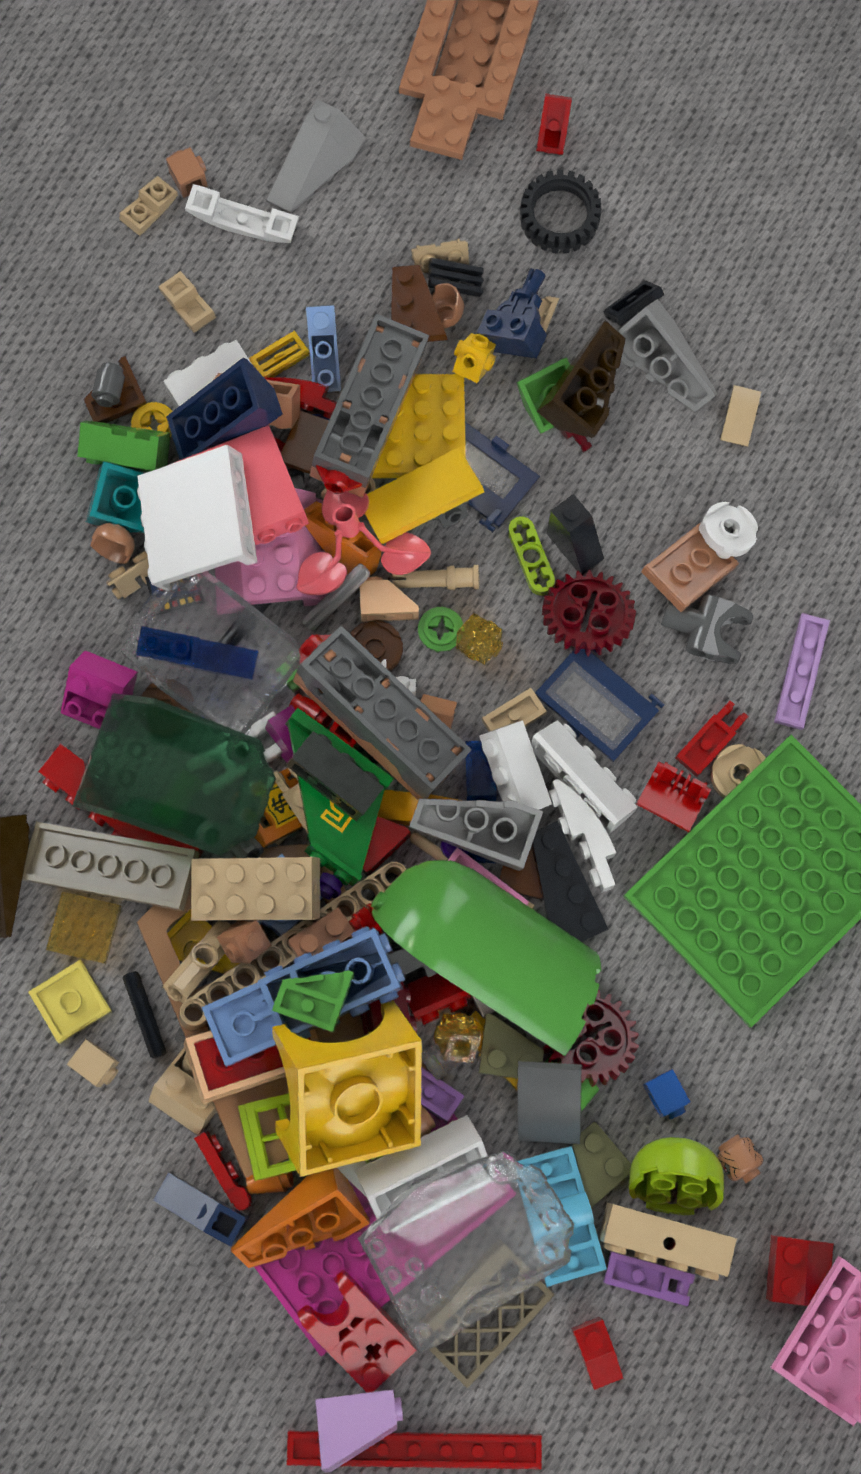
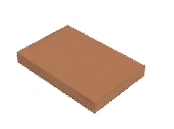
M700 523L648 563L641 571L680 612L689 607L739 564L733 556H730L728 559L720 558L716 551L709 547L699 531Z

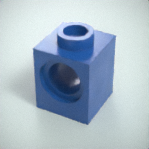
M673 1069L643 1084L660 1117L668 1115L671 1120L685 1113L684 1106L691 1103Z

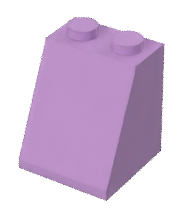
M386 1390L316 1399L321 1468L323 1472H332L397 1430V1421H403L401 1397L394 1398V1391Z

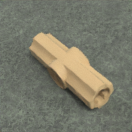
M218 920L164 983L163 988L166 990L167 995L175 1002L180 1001L184 1003L225 954L216 937L232 926L227 921L221 922ZM196 958H201L206 964L200 963Z

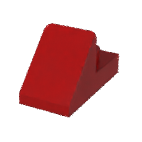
M545 94L536 151L563 155L572 97Z

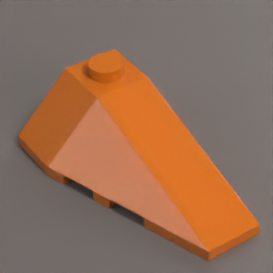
M333 1168L304 1178L231 1247V1252L248 1268H252L284 1258L287 1251L304 1246L306 1251L316 1248V1242L328 1238H333L334 1242L344 1239L370 1224V1220L348 1179L338 1168Z

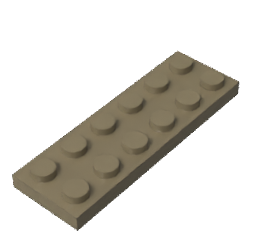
M36 821L28 847L22 880L184 911L191 887V859H198L200 853L193 849Z

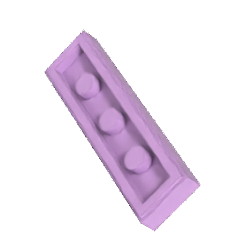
M804 613L800 615L774 723L800 730L804 728L830 620Z

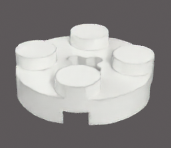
M730 502L714 504L706 512L699 525V531L705 542L723 559L746 554L757 540L756 532L758 531V525L753 515L740 505L737 508L728 506ZM724 525L727 528L732 527L734 529V532L729 533L728 531H726Z

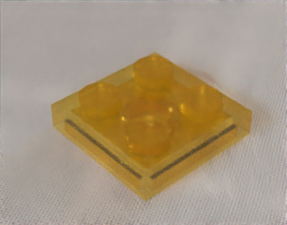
M62 892L46 950L106 964L122 906Z

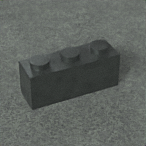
M313 731L286 766L357 821L364 815L384 787L379 784L380 781L374 774L368 771L364 772L355 765L356 761L350 755L344 752L340 753L335 749L330 739L323 734H316Z

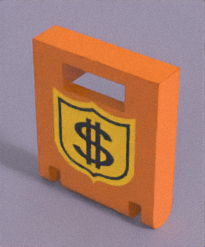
M288 768L279 772L284 776L290 789L298 784L296 778L288 780L287 777L291 775ZM272 776L237 792L231 798L253 837L263 848L304 828L283 797L282 790ZM255 801L270 824L265 829H263L250 807Z

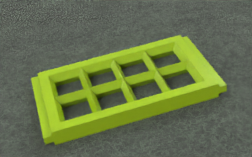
M289 1093L238 1106L254 1181L297 1171L290 1157L289 1161L274 1165L269 1164L264 1142L279 1139L277 1133L263 1136L258 1117L259 1112L277 1108L280 1120L287 1119L284 1106L290 1105Z

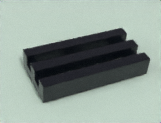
M431 258L429 261L428 287L434 288L435 285L449 283L455 286L461 294L480 297L483 294L481 285L484 279L482 278L484 268ZM435 276L449 279V281L435 279ZM462 281V282L472 283V284H474V286L465 285V284H460V283H455V282Z
M645 280L604 309L605 317L622 326L646 306L664 296L663 290L660 286Z

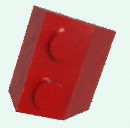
M771 1235L766 1299L772 1302L808 1306L832 1267L834 1243Z

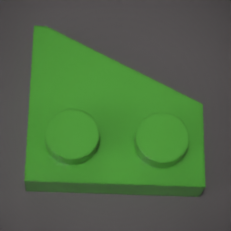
M343 971L340 973L282 980L272 1011L334 1032L355 973Z

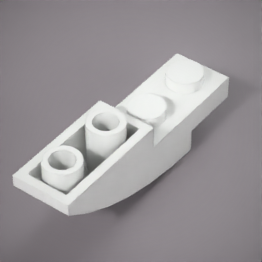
M559 779L553 780L551 784L552 790H549L548 793L553 808L557 806L559 808L561 818H558V823L564 835L568 834L570 841L582 838L583 841L579 842V847L583 858H589L593 869L589 870V874L594 887L599 886L601 893L613 889L615 882L607 859L613 858L616 851L607 831L594 811L574 790Z

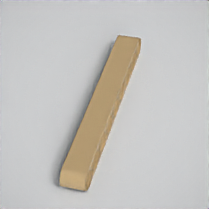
M398 862L387 863L320 909V919L341 905L350 908L353 915L361 908L366 907L368 903L372 904L373 900L368 901L364 899L361 891L370 889L376 896L381 891L384 893L391 884L387 881L385 874L394 873L399 877L406 870L405 866ZM352 915L346 917V919L350 921L352 919ZM319 919L303 920L272 941V946L252 962L238 964L188 998L180 1008L179 1021L181 1025L190 1031H196L207 1025L208 1022L202 1007L214 1002L211 998L212 992L222 990L228 996L248 987L238 983L236 977L239 974L248 973L253 979L252 984L265 978L264 973L270 970L262 963V959L265 956L275 957L278 961V966L282 965L283 968L292 963L297 957L288 947L287 940ZM189 1008H197L201 1011L202 1017L198 1021H190L186 1018L185 1011Z

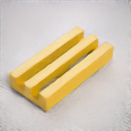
M294 330L248 359L264 378L275 377L308 357L310 351ZM292 341L296 342V344L274 355L273 358L266 361L265 363L261 365L258 364L259 361L263 360L264 358L268 357L269 355L288 345ZM298 351V352L295 353L294 355H292V356H290L289 358L285 359L284 361L280 362V361L283 360L284 358H286V357H288L289 355L293 354L294 352Z

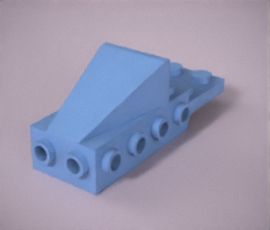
M369 927L359 929L351 934V939L343 943L340 940L330 942L322 947L324 951L314 956L311 953L299 956L293 960L295 964L283 969L282 965L270 969L264 973L266 977L258 980L257 983L203 1006L202 1010L225 1066L228 1067L275 1046L276 1043L272 1036L273 1026L285 1024L291 1032L305 1039L311 1037L310 1030L320 1028L272 1011L282 980L340 973L343 971L354 972L355 974L340 1017L348 1013L352 1017H356L370 1010L368 1004L380 1000L381 1004H385L398 998L397 991L403 989L401 981L405 980L399 963L392 964L388 952L393 950L386 934L380 935L375 928L372 930Z

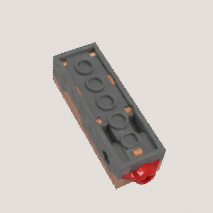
M379 314L375 315L313 457L310 477L323 481L324 486L329 491L336 494L347 491L359 497H364L422 360L429 335Z
M342 626L332 635H311L299 648V668L292 681L418 801L419 799H427L471 752L472 749Z

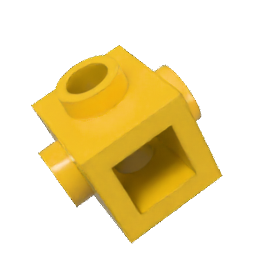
M471 333L464 341L460 340L455 348L454 356H457L452 372L478 383L487 371L490 372L495 363L496 356L493 355L496 344L490 342L483 335Z

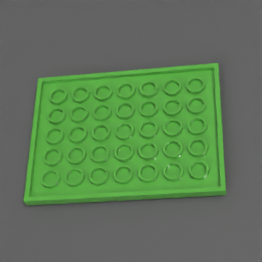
M790 735L628 890L623 897L749 1028L753 1027L861 919V804Z

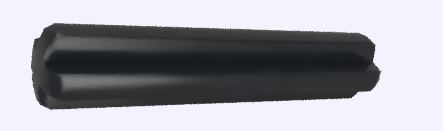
M137 971L127 973L123 976V981L149 1055L153 1059L162 1057L167 1051L141 977Z

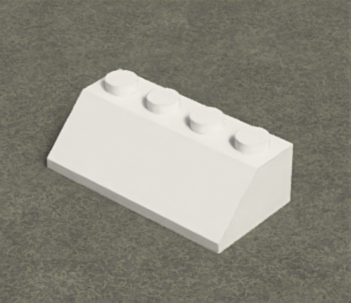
M557 720L533 736L531 745L534 754L557 779L574 790L589 805L609 835L636 811V799L626 788L622 790L615 783L616 777L607 767L603 769L595 761L596 755L588 746L584 745L582 747L575 739L577 735L573 729L567 724L562 725Z
M468 1115L422 1136L421 1146L387 1154L355 1170L384 1235L496 1179L482 1139Z

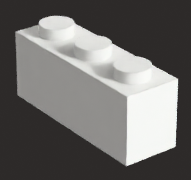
M237 340L231 343H224L212 354L194 360L192 365L187 368L172 372L164 380V384L169 396L178 408L212 382L218 373L225 372L242 358H246L249 362L250 360Z
M523 720L479 735L483 752L487 757L492 777L497 785L502 802L515 801L537 810L552 804Z

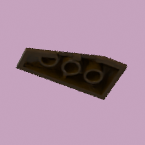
M606 320L603 321L548 393L537 412L558 430L594 438L609 415L610 407L608 405L610 396L614 393L616 385L614 384L616 370L620 367L626 338Z
M27 814L0 816V938L12 936L29 847L28 835L30 828L27 822Z

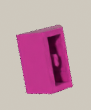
M85 650L69 667L60 713L113 735L132 697L138 672Z

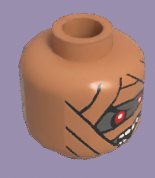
M736 1135L718 1147L720 1153L717 1158L730 1180L738 1181L743 1179L745 1183H748L761 1174L758 1168L763 1163V1157L750 1138H740L739 1135Z

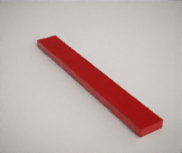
M288 1430L287 1466H321L318 1431ZM392 1432L341 1466L542 1469V1435Z

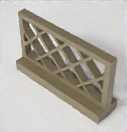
M499 1238L412 1331L415 1337L468 1388L553 1298L554 1294ZM510 1260L519 1267V1281H502V1269ZM524 1273H525L532 1281H524ZM497 1275V1281H492V1279ZM502 1286H519V1303L502 1304ZM524 1286H538L544 1292V1295L536 1303H524ZM485 1287H497V1304H480V1292ZM497 1309V1327H480V1310ZM502 1309H519V1321L514 1326H502ZM524 1309H529V1311L524 1315ZM463 1310H475V1327H458V1315ZM453 1322V1328H447ZM480 1332H497V1345L492 1350H480ZM502 1332H508V1333L502 1338ZM441 1333H453V1350L440 1351L433 1342ZM458 1333H475V1350H458ZM480 1355H486L480 1362ZM446 1356H453V1363ZM458 1356H475V1368L467 1377L458 1369Z

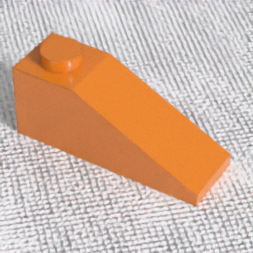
M315 501L304 509L309 522L305 527L324 552L329 553L334 558L336 554L335 531L338 529L336 525H331L324 519L322 504ZM359 531L352 538L342 537L341 559L338 563L346 567L347 575L358 564H363L370 571V575L377 571L382 551L362 531Z

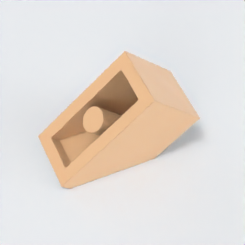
M374 576L369 577L360 585L362 622L419 619V606L389 580H383L381 577Z

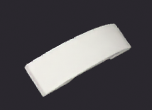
M195 184L192 186L185 207V211L218 228L278 243H291L299 216L272 208L271 213L220 198V192Z

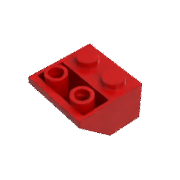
M438 973L406 984L411 995V1003L408 1004L410 1012L415 1017L416 1022L422 1021L423 1025L439 1019V1012L448 1008L453 1013L467 1007V1000L471 999L469 993Z

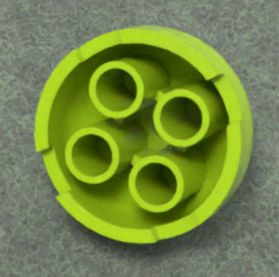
M680 1137L657 1139L642 1147L635 1155L630 1168L629 1194L632 1199L639 1198L645 1201L646 1208L656 1212L694 1215L695 1209L708 1206L710 1210H713L722 1203L724 1198L723 1168L717 1156L708 1147L697 1141ZM677 1182V1203L669 1204L671 1189L675 1188Z

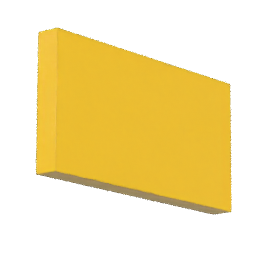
M458 447L368 493L369 506L365 516L379 542L384 544L484 493V489Z

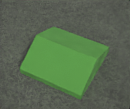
M567 357L516 382L524 408L540 434L554 427L537 410L570 366Z

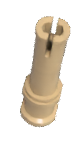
M452 565L447 567V570L412 571L404 575L392 574L393 579H406L392 580V583L397 588L447 587L448 590H455L456 588L473 587L475 590H479V565H474L471 568H455Z

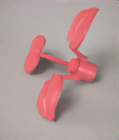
M327 490L322 504V514L329 524L336 525L338 529L335 531L336 554L334 558L326 552L313 553L308 556L300 566L296 588L299 592L307 595H324L338 589L347 576L346 567L338 563L341 559L342 537L352 538L359 531H362L380 551L384 552L381 557V563L391 574L404 575L416 570L430 558L431 550L425 541L407 532L386 542V546H383L369 532L364 523L359 521V518L365 514L369 506L366 492L362 498L347 491L336 494Z

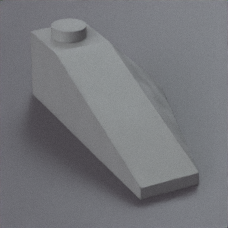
M317 99L297 134L266 202L291 214L310 198L315 190L326 181L329 182L335 173L354 160L366 137L341 110Z
M658 299L646 306L618 330L626 338L621 358L623 363L631 368L635 365L647 373L645 378L652 383L655 379L667 387L668 393L693 411L696 412L717 395L716 390L677 324Z
M419 799L409 828L495 863L521 871L526 863L543 811L515 801Z

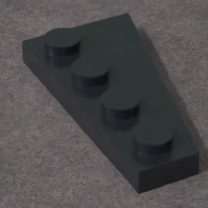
M558 821L537 830L531 846L536 870L539 875L546 918L581 942L608 930L606 922Z

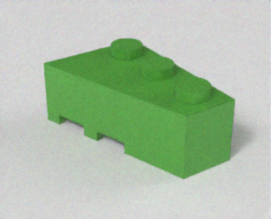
M95 421L80 422L77 457L86 458V463L102 464L105 461L128 469L134 467L150 472L167 466L171 433Z

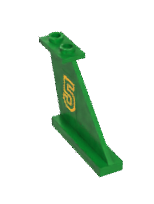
M297 707L285 724L289 728L293 755L313 731L316 734H323L330 739L335 749L340 753L344 752L350 755L356 761L355 765L364 772L368 771L374 774L379 779V784L384 787L364 815L355 821L297 775L310 843L304 852L309 857L320 858V867L323 868L325 866L334 873L333 876L337 877L342 884L354 886L363 877L361 873L383 794L394 778Z

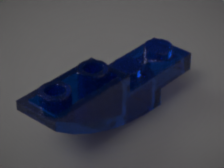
M141 626L135 655L209 673L254 680L259 651Z

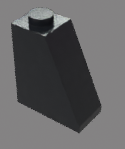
M573 494L551 510L546 534L573 567L580 571L583 576L588 570L602 562L604 556L593 517Z

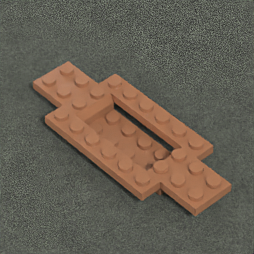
M427 0L399 86L400 94L423 99L411 136L410 147L463 160L472 127L478 114L503 120L540 0H459L435 76H433L457 0Z

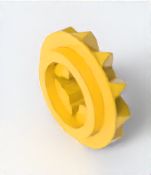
M147 403L135 411L132 416L131 427L152 430L151 427L147 426L151 424V416L154 415L157 423H162L157 426L158 430L156 431L171 433L166 416L173 411L162 403Z

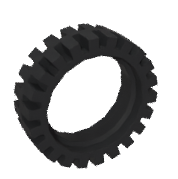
M551 170L546 172L545 177L540 174L536 177V182L532 180L529 183L528 189H525L521 200L520 220L526 237L528 239L532 238V244L536 247L540 244L541 250L547 252L548 248H550L552 253L558 254L559 250H563V254L569 253L572 248L574 251L579 250L581 245L585 246L589 243L590 238L593 239L601 218V198H598L599 193L596 188L593 189V183L590 180L585 183V176L579 174L576 178L574 177L575 172L570 170L568 175H564V170H557V174L554 175ZM551 191H566L575 194L586 206L587 217L585 223L580 228L569 233H556L546 230L537 222L534 216L536 202L542 195Z

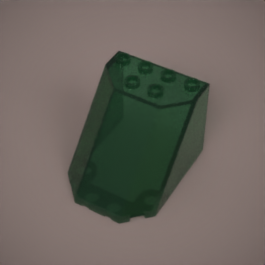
M113 693L72 806L217 855H222L231 850L230 848L236 844L248 841L257 835L259 822L264 815L269 800V793L273 789L276 777L272 767L268 766L261 740L155 698Z

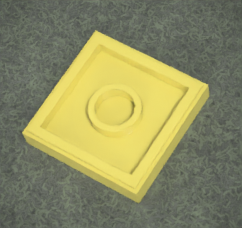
M81 959L28 992L59 1044L112 1011Z

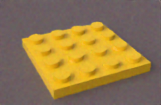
M415 374L372 478H399L458 447L466 458L464 377L458 374Z

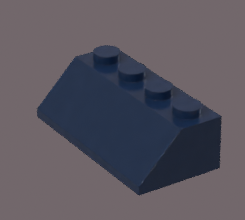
M242 358L171 412L166 418L179 460H182L265 427L283 415L275 389L246 358Z

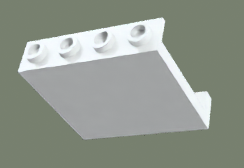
M224 445L138 476L139 487L137 493L141 501V522L144 527L146 540L144 548L148 555V577L152 585L169 591L171 590V582L236 561L245 565L257 563L242 453L229 445Z

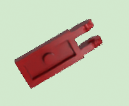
M731 701L717 715L714 714L675 757L677 761L696 777L702 773L736 735L739 727L749 717L745 713L739 715L731 727L722 721L733 710L735 704Z
M208 1131L203 1132L194 1138L230 1202L234 1204L233 1207L239 1211L246 1210L251 1206L252 1195L249 1194L246 1186L237 1183L236 1179L240 1175L231 1160L227 1163L225 1162L220 1153L224 1150V1147L216 1134L211 1136Z

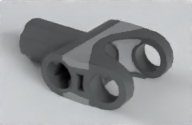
M703 595L698 610L687 607L684 611L680 612L669 601L661 625L689 634L685 648L688 653L711 661L737 664L739 663L741 653L731 648V645L722 639L721 627L731 623L750 625L753 614L732 601L713 595Z

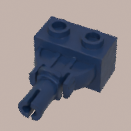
M529 269L522 288L512 291L509 299L504 301L496 310L487 309L477 334L487 337L490 342L496 344L494 352L537 359L547 337L546 332L540 325L539 307L542 300L538 296V291L546 277L541 270Z

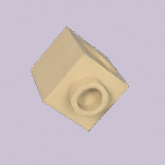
M85 1039L67 1063L69 1067L97 1087H101L103 1084L109 1085L118 1073L116 1066L119 1064L116 1059L87 1039Z

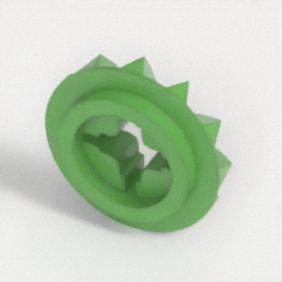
M432 608L425 612L419 621V639L426 648L435 650L437 653L440 651H450L456 645H459L463 637V621L450 608ZM441 619H444V627L449 630V633L445 632L441 640H438L437 632L432 629L438 628Z

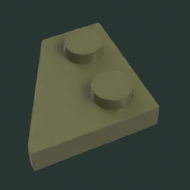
M485 1014L479 1074L518 1079V1061L543 1063L544 1050L494 1015Z
M595 1121L581 1132L580 1144H572L583 1187L592 1208L630 1174L631 1163Z

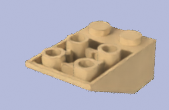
M183 1048L153 1086L149 1102L199 1136L217 1111L212 1101L202 1104L185 1048Z

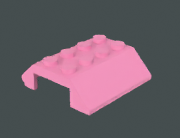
M295 488L303 509L315 501L323 504V500L316 498V493ZM305 526L297 532H287L277 536L272 542L255 545L257 563L245 565L236 561L215 568L218 614L237 613L243 611L247 605L303 600L304 606L317 605L327 595H307L299 592L296 588L299 569L304 560L313 553L324 552Z
M838 1256L771 1368L852 1426L857 1421L861 1423V1272Z

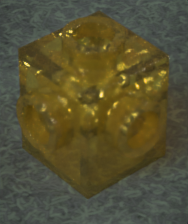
M473 613L457 631L456 649L464 653L469 659L486 665L492 656L494 658L498 656L503 647V642H501L502 628L498 627L494 622L487 621Z
M456 1013L455 1015L443 1014L441 1023L436 1026L434 1032V1042L438 1044L443 1060L474 1062L477 1048L481 1041V1032L477 1029L473 1017L463 1013Z

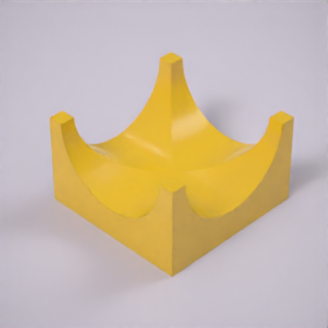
M393 1000L381 1004V1014L383 1016L381 1024L370 1034L352 1041L340 1043L316 1042L294 1034L285 1024L272 1027V1036L283 1062L290 1097V1121L288 1119L275 1121V1128L300 1177L421 1146L422 1040Z

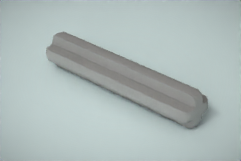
M358 564L346 576L345 581L338 589L328 593L303 618V624L309 630H315L369 578L370 571L363 564Z

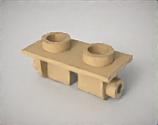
M460 239L440 243L441 246L437 247L435 244L416 245L415 249H411L414 265H420L423 273L429 272V261L431 258L469 265L468 242L460 241Z
M145 550L132 559L134 564L127 569L120 566L108 574L110 580L106 584L108 586L112 584L116 586L112 592L117 599L121 597L125 599L141 588L135 579L136 577L140 576L144 583L147 584L145 577L148 576L149 563Z

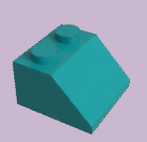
M104 461L98 471L85 522L96 526L113 523L123 526L129 532L145 533L141 522V501L137 493L139 487L138 476L144 473Z

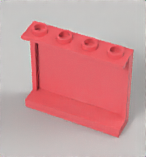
M269 425L187 457L190 458L224 445H229L242 453L255 545L272 542L277 536L287 532H297L303 526L309 524Z

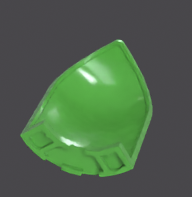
M452 860L426 861L406 869L388 886L384 893L382 891L378 893L371 905L373 908L372 914L379 926L397 944L456 986L566 1056L586 1023L581 1017L587 1004H594L599 984L595 982L596 974L598 975L601 972V961L596 951L474 869Z

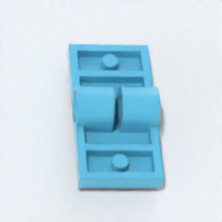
M572 1146L512 1162L546 1286L607 1270L594 1226L593 1213L583 1187Z

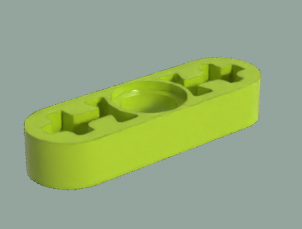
M516 517L509 524L508 536L530 590L539 596L547 595L549 587H554V574L533 522L527 517ZM517 525H521L522 528H528L525 534L527 539L525 544H523L521 534L514 533ZM527 550H535L540 558L535 563H529L525 561L523 554ZM539 567L541 577L543 579L548 578V581L546 582V587L543 588L540 584L535 585V582L537 581V573L535 569H538Z

